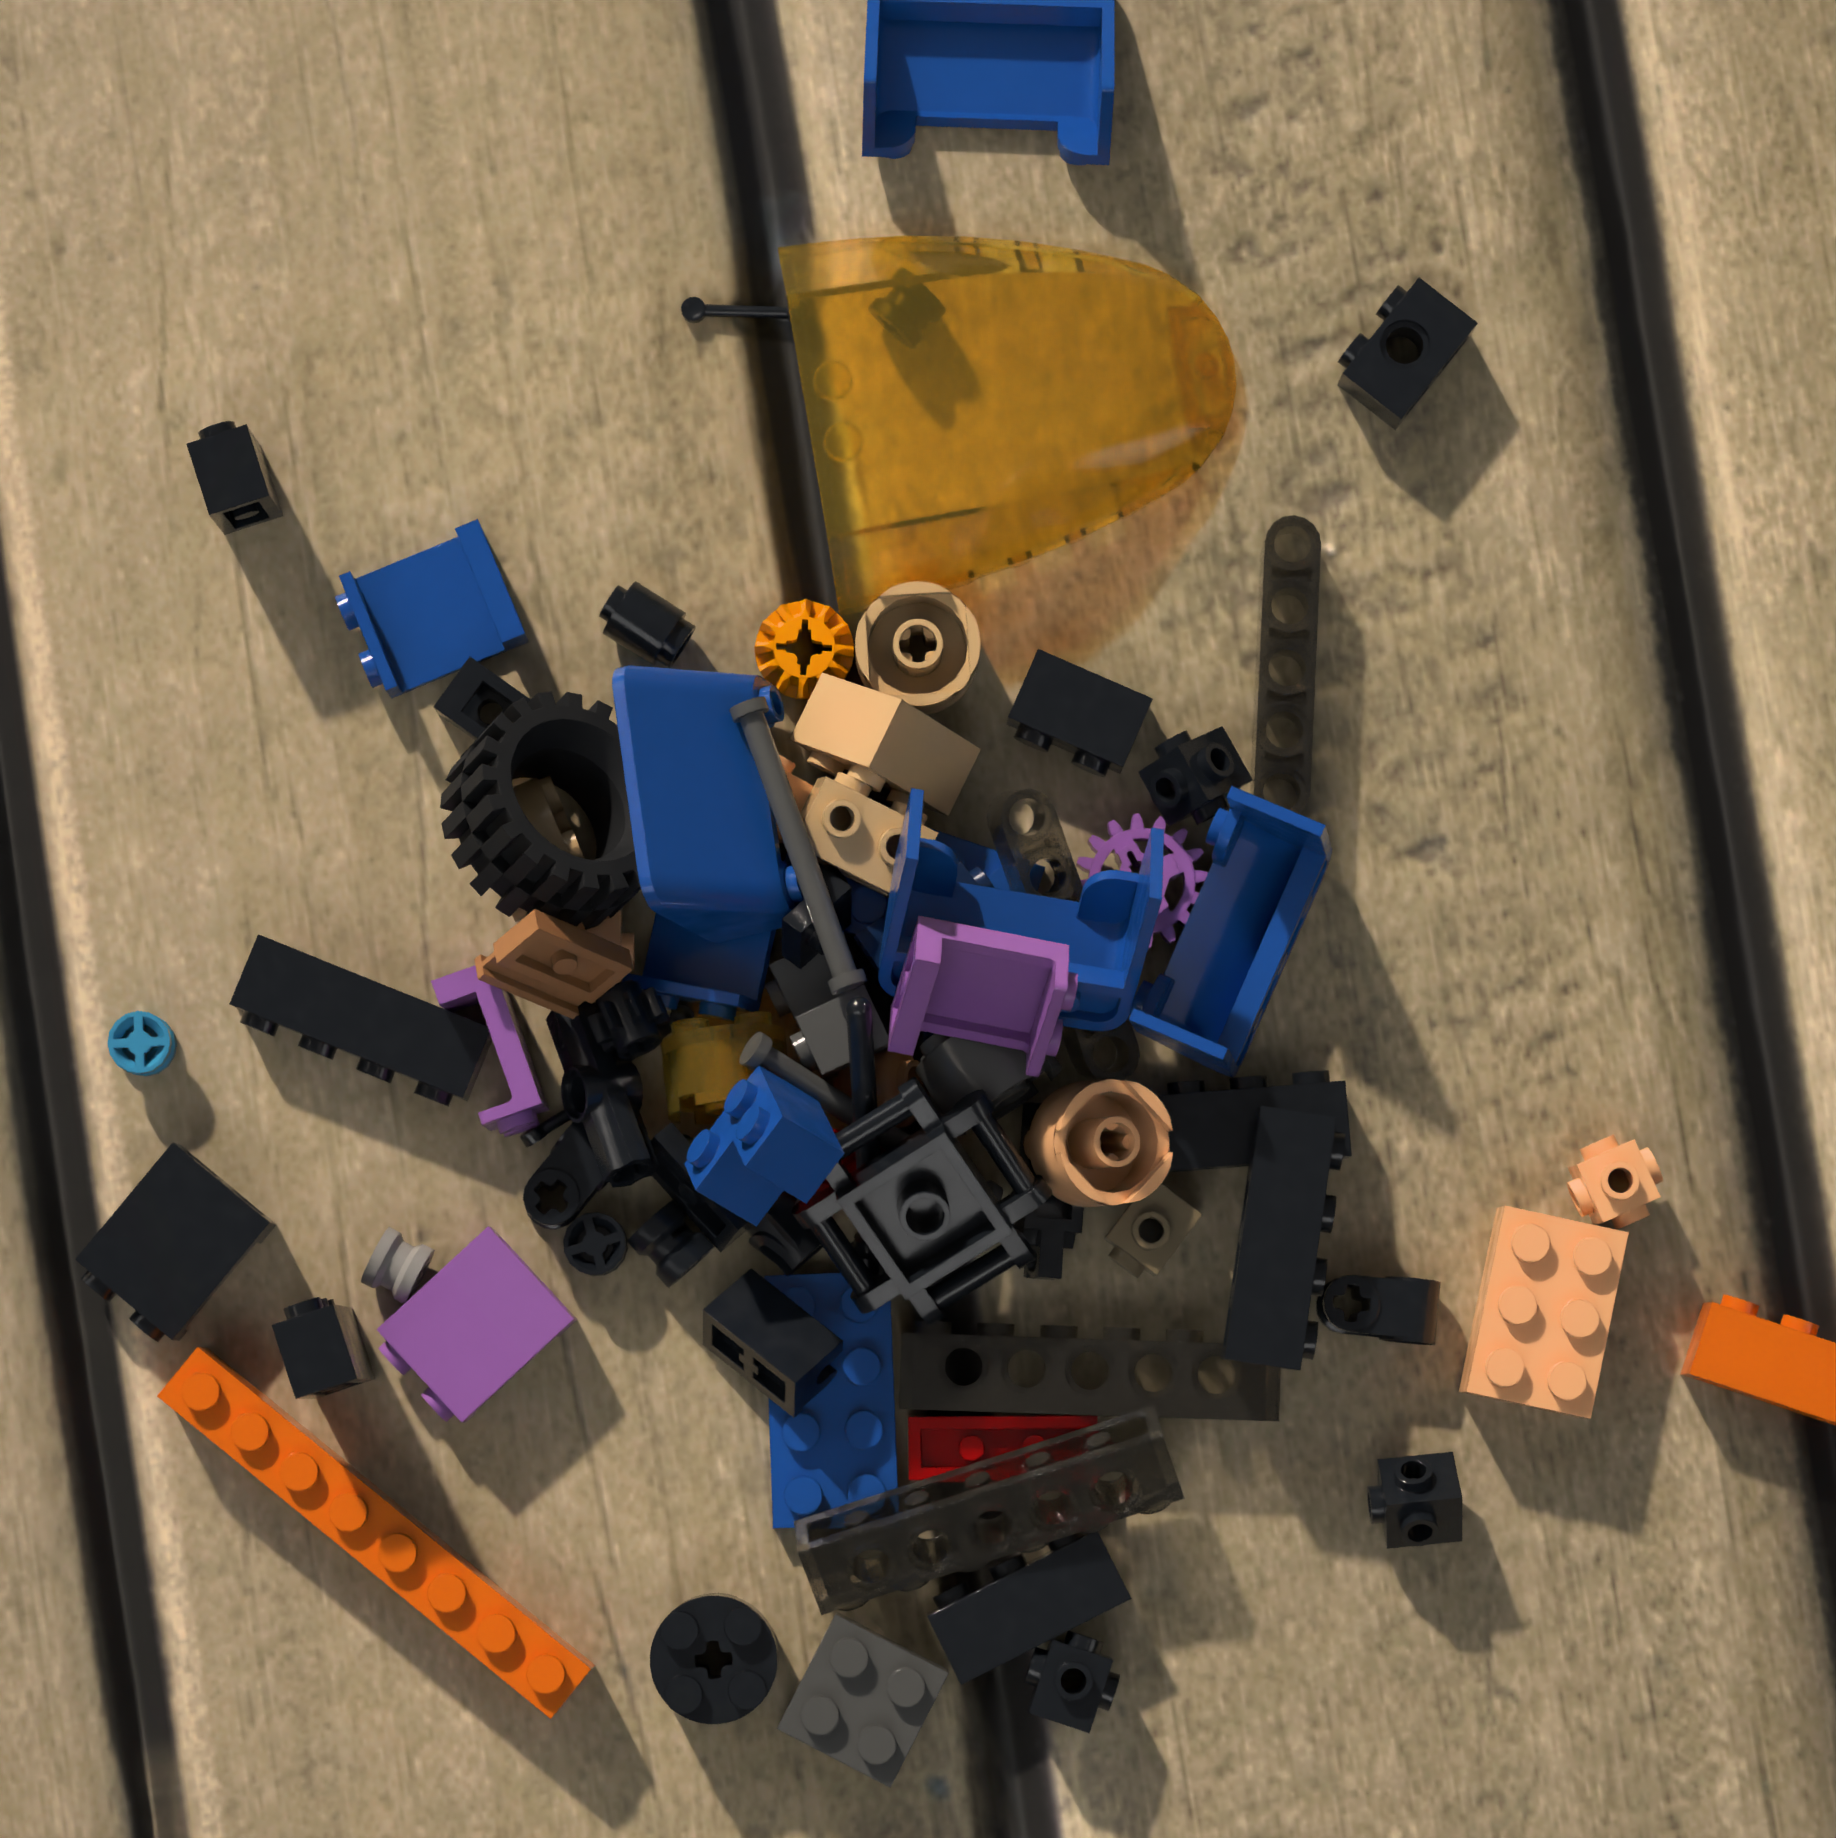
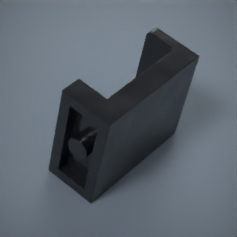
M173 1142L75 1260L87 1269L81 1279L91 1289L109 1302L118 1295L136 1310L129 1319L144 1333L157 1342L164 1335L168 1336L171 1340L180 1341L187 1332L185 1328L252 1247L256 1243L261 1244L277 1224L182 1145Z

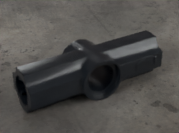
M584 1001L579 1005V1015L574 1019L551 1010L545 1020L564 1070L561 1083L563 1107L572 1122H583L603 1181L610 1182L612 1188L631 1186L643 1178L652 1176L659 1163L640 1114L643 1101V1084L637 1067L631 1061H621L616 1049L606 1053L603 1051L601 1044L597 1045L587 1020L588 1016L600 1012L595 1002L591 1004Z

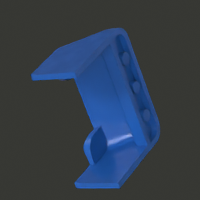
M1231 786L1226 797L1230 809L1229 811L1222 808L1218 809L1206 836L1205 842L1214 846L1212 853L1213 863L1164 974H1159L1154 984L1145 980L1142 982L1134 998L1129 1021L1136 1032L1212 1070L1234 1078L1244 1061L1324 878L1331 859L1332 847L1326 825Z
M911 788L895 855L879 959L878 980L883 990L894 997L918 916H924L1069 945L1068 972L1078 973V985L1071 1011H1060L1058 1018L1063 1019V1026L1091 1031H1108L1122 1025L1130 1015L1162 902L1164 829L1151 828L1139 874L1120 870L1102 871L1094 874L1085 882L1079 902L956 882L958 859L954 851L939 841L920 838L924 790Z

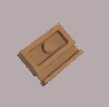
M537 909L532 910L494 942V952L488 957L480 954L474 959L478 980L571 1019L579 1015L578 1006L584 1001L592 1004L634 970L629 949Z

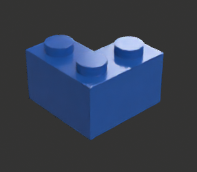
M760 1065L755 1068L747 1080L742 1079L733 1086L725 1100L722 1114L710 1130H702L692 1141L687 1152V1161L684 1165L697 1192L757 1227L783 1191L807 1204L845 1153L820 1102Z

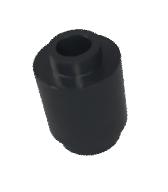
M636 581L628 590L618 585L599 614V617L607 622L603 631L605 636L651 665H655L658 661L668 668H671L679 658L696 628L695 625L684 619L686 612Z

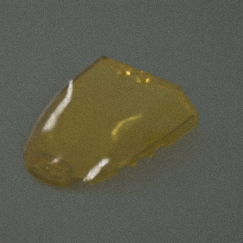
M967 236L874 237L777 247L840 616L866 611L871 603L890 587L901 583L913 581L931 582L947 590H952L971 584L976 579L999 571L1020 567L1036 557L1062 546L1079 542L1087 535L1120 519L1127 518L1180 487L1200 470L1226 433L1233 412L1237 386L1235 362L1229 339L1217 317L1202 298L1168 273L1142 263L1083 250L1024 241Z

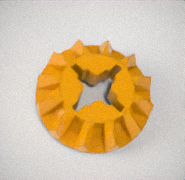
M808 599L782 604L761 623L755 642L756 663L763 678L775 685L779 693L795 699H809L822 672L843 680L848 675L854 658L852 634L848 624L831 606ZM802 624H808V633H811L812 643L822 645L823 648H832V651H822V654L811 656L810 665H807L806 675H801V665H798L796 654L786 653V650L777 649V646L787 647V643H796L799 633L802 632Z

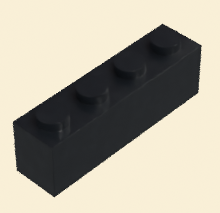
M259 934L229 1003L233 1007L244 1011L240 1023L274 1037L279 1026L299 1033L302 1036L298 1046L331 1060H333L337 1049L360 1058L356 1070L391 1083L396 1072L418 1081L414 1091L415 1094L448 1107L453 1096L468 1101L492 1043L488 1026Z
M1260 1106L1256 1110L1221 1360L1298 1371L1301 1370L1302 1358L1311 1360L1314 1358L1318 1336V1322L1308 1320L1311 1295L1322 1297L1327 1273V1259L1317 1257L1320 1232L1331 1234L1336 1210V1196L1326 1194L1329 1169L1340 1171L1345 1147V1133L1335 1132L1337 1117Z

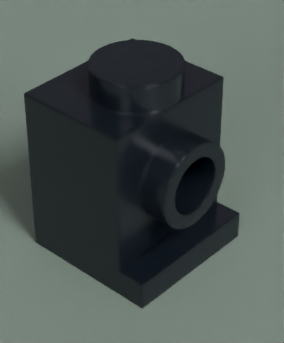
M469 657L433 708L443 719L476 740L490 725L480 720V711L484 705L497 703L502 707V713H504L512 703L524 697L527 703L531 699L472 657Z

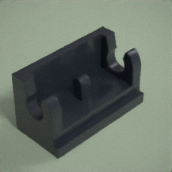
M752 1268L703 1309V1345L793 1418L802 1412L803 1406L823 1390L837 1374V1370L830 1364L843 1351V1340Z

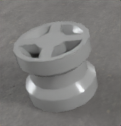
M388 1227L364 1270L361 1283L371 1288L383 1286L392 1291L395 1300L404 1304L417 1290L435 1250L424 1244L414 1247L404 1242L400 1232Z

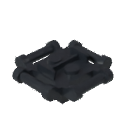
M913 1077L898 1086L900 1092L898 1095L835 1134L845 1154L826 1177L831 1186L823 1191H816L807 1204L800 1200L794 1206L791 1213L803 1229L810 1228L852 1288L853 1291L850 1298L862 1314L874 1311L901 1294L905 1300L909 1299L923 1320L927 1325L931 1326L946 1316L944 1309L1011 1267L1016 1265L1019 1269H1022L1037 1259L1029 1242L1014 1223L1043 1205L1051 1197L1052 1190L1041 1175H1033L993 1116L992 1111L995 1106L983 1089L966 1095L956 1103L953 1109L941 1116L916 1077ZM914 1115L922 1127L920 1130L853 1172H848L841 1161L842 1159ZM972 1128L1013 1189L1010 1195L998 1201L986 1180L956 1138ZM843 1209L886 1271L884 1274L872 1275L832 1215ZM998 1242L1001 1243L996 1248L992 1249L988 1253L984 1254L980 1258L976 1259L972 1263L968 1264L967 1266L952 1274L948 1278L944 1279L940 1283L936 1284L932 1288L929 1287L931 1284L935 1283L939 1279L943 1278L947 1274L951 1273L955 1269L959 1268L963 1264L967 1263L971 1259L983 1253L984 1251L994 1246Z

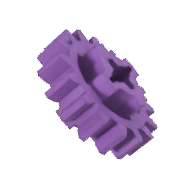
M1140 813L1133 814L1129 830L1123 831L1115 820L1108 822L1107 828L1110 839L1106 842L1094 835L1088 839L1087 843L1096 855L1094 859L1078 857L1076 867L1089 873L1088 879L1094 874L1101 872L1103 863L1111 853H1113L1114 860L1120 871L1132 872L1130 869L1132 864L1134 868L1138 867L1140 871L1144 853H1141L1135 842H1148L1151 828H1144ZM1159 816L1152 828L1164 829L1165 832L1166 821L1162 816ZM1185 828L1178 830L1172 837L1164 833V849L1169 854L1163 856L1162 902L1148 950L1151 949L1153 935L1160 934L1168 945L1175 942L1176 936L1173 925L1178 923L1185 927L1190 915L1187 909L1189 906H1194L1199 895L1198 892H1195V885L1203 884L1208 874L1206 871L1194 870L1193 864L1199 860L1204 852L1201 847L1188 851L1183 848L1182 844L1188 833ZM1182 875V895L1178 905L1170 912L1169 905L1164 897L1169 882ZM1088 879L1074 883V892L1081 894L1082 888Z

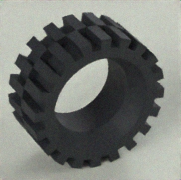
M552 691L537 693L528 703L524 697L512 703L504 713H500L461 755L446 778V781L451 784L441 794L440 808L453 812L441 825L445 839L459 838L461 843L451 856L458 869L472 865L478 875L470 882V885L480 896L489 888L501 896L495 908L508 917L518 908L527 911L526 916L532 910L537 909L576 927L582 922L585 930L599 926L608 916L612 918L641 890L618 726L609 720L613 707L599 700L589 710L582 708V695L566 692L557 703H555ZM550 775L553 784L569 794L581 806L589 818L596 838L597 850L595 860L571 855L544 838L524 815L515 796L512 780L536 777L537 779H542Z

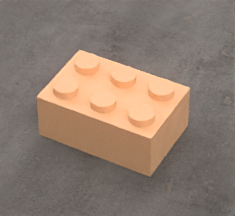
M1510 1206L1496 1208L1459 1392L1576 1418L1591 1419L1629 1232Z

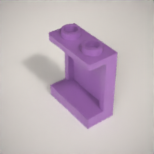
M918 916L891 1005L888 1051L913 1056L920 1031L1022 1050L1026 1053V1075L1039 1077L1045 1056L1055 1057L1059 1050L1063 1030V1019L1058 1018L1060 1011H1071L1076 996L1078 973L1068 972L1069 945Z
M475 965L432 980L431 983L438 1003L443 1009L456 1012L480 1004L512 1094L509 1102L478 1113L482 1126L490 1131L498 1129L500 1134H504V1137L519 1134L539 1126L537 1114L549 1111V1107L509 993L478 980Z
M488 1226L376 1330L386 1340L378 1349L402 1375L413 1369L428 1385V1388L421 1396L432 1409L446 1422L455 1415L462 1423H466L483 1404L552 1340L561 1336L577 1319L492 1227Z

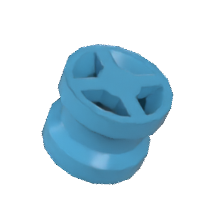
M142 1011L127 1013L119 1018L109 1031L107 1043L110 1056L117 1066L134 1075L146 1077L159 1074L169 1067L175 1057L177 1047L174 1031L168 1023L151 1013ZM152 1047H157V1048H153L152 1051H151L149 1054H147V1060H146L145 1054L148 1053V1052L151 1050Z

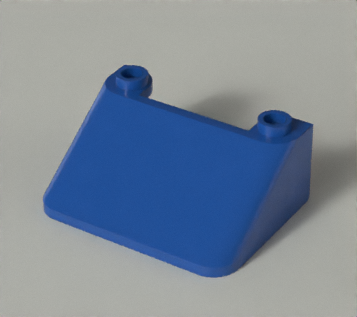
M868 0L864 64L862 157H885L890 159L905 157L911 152L915 142L916 126L1057 131V147L1060 151V157L1065 162L1072 165H1109L1115 86V0Z
M634 665L615 669L612 677V689L640 887L648 906L655 913L712 943H720L782 928V919L803 901L804 897L793 867L781 860L777 826L773 811L741 723H734L729 711L731 707L743 701L756 697H765L769 711L764 715L769 728H771L775 723L781 722L784 719L783 701L777 687L759 675Z

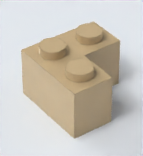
M823 672L790 737L791 741L811 752L807 763L834 777H836L838 772L843 773L844 769L848 770L847 775L867 784L876 792H880L882 787H885L890 791L886 799L890 804L894 800L908 804L911 788L924 790L923 809L926 808L949 816L981 750L902 699Z

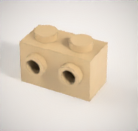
M842 772L837 773L835 780L827 776L817 778L800 813L817 861L823 866H831L837 869L843 876L889 898L895 855L907 804L894 800L891 807L888 808L868 798L872 790L870 786ZM922 812L920 838L935 840L938 832L924 826L928 816Z

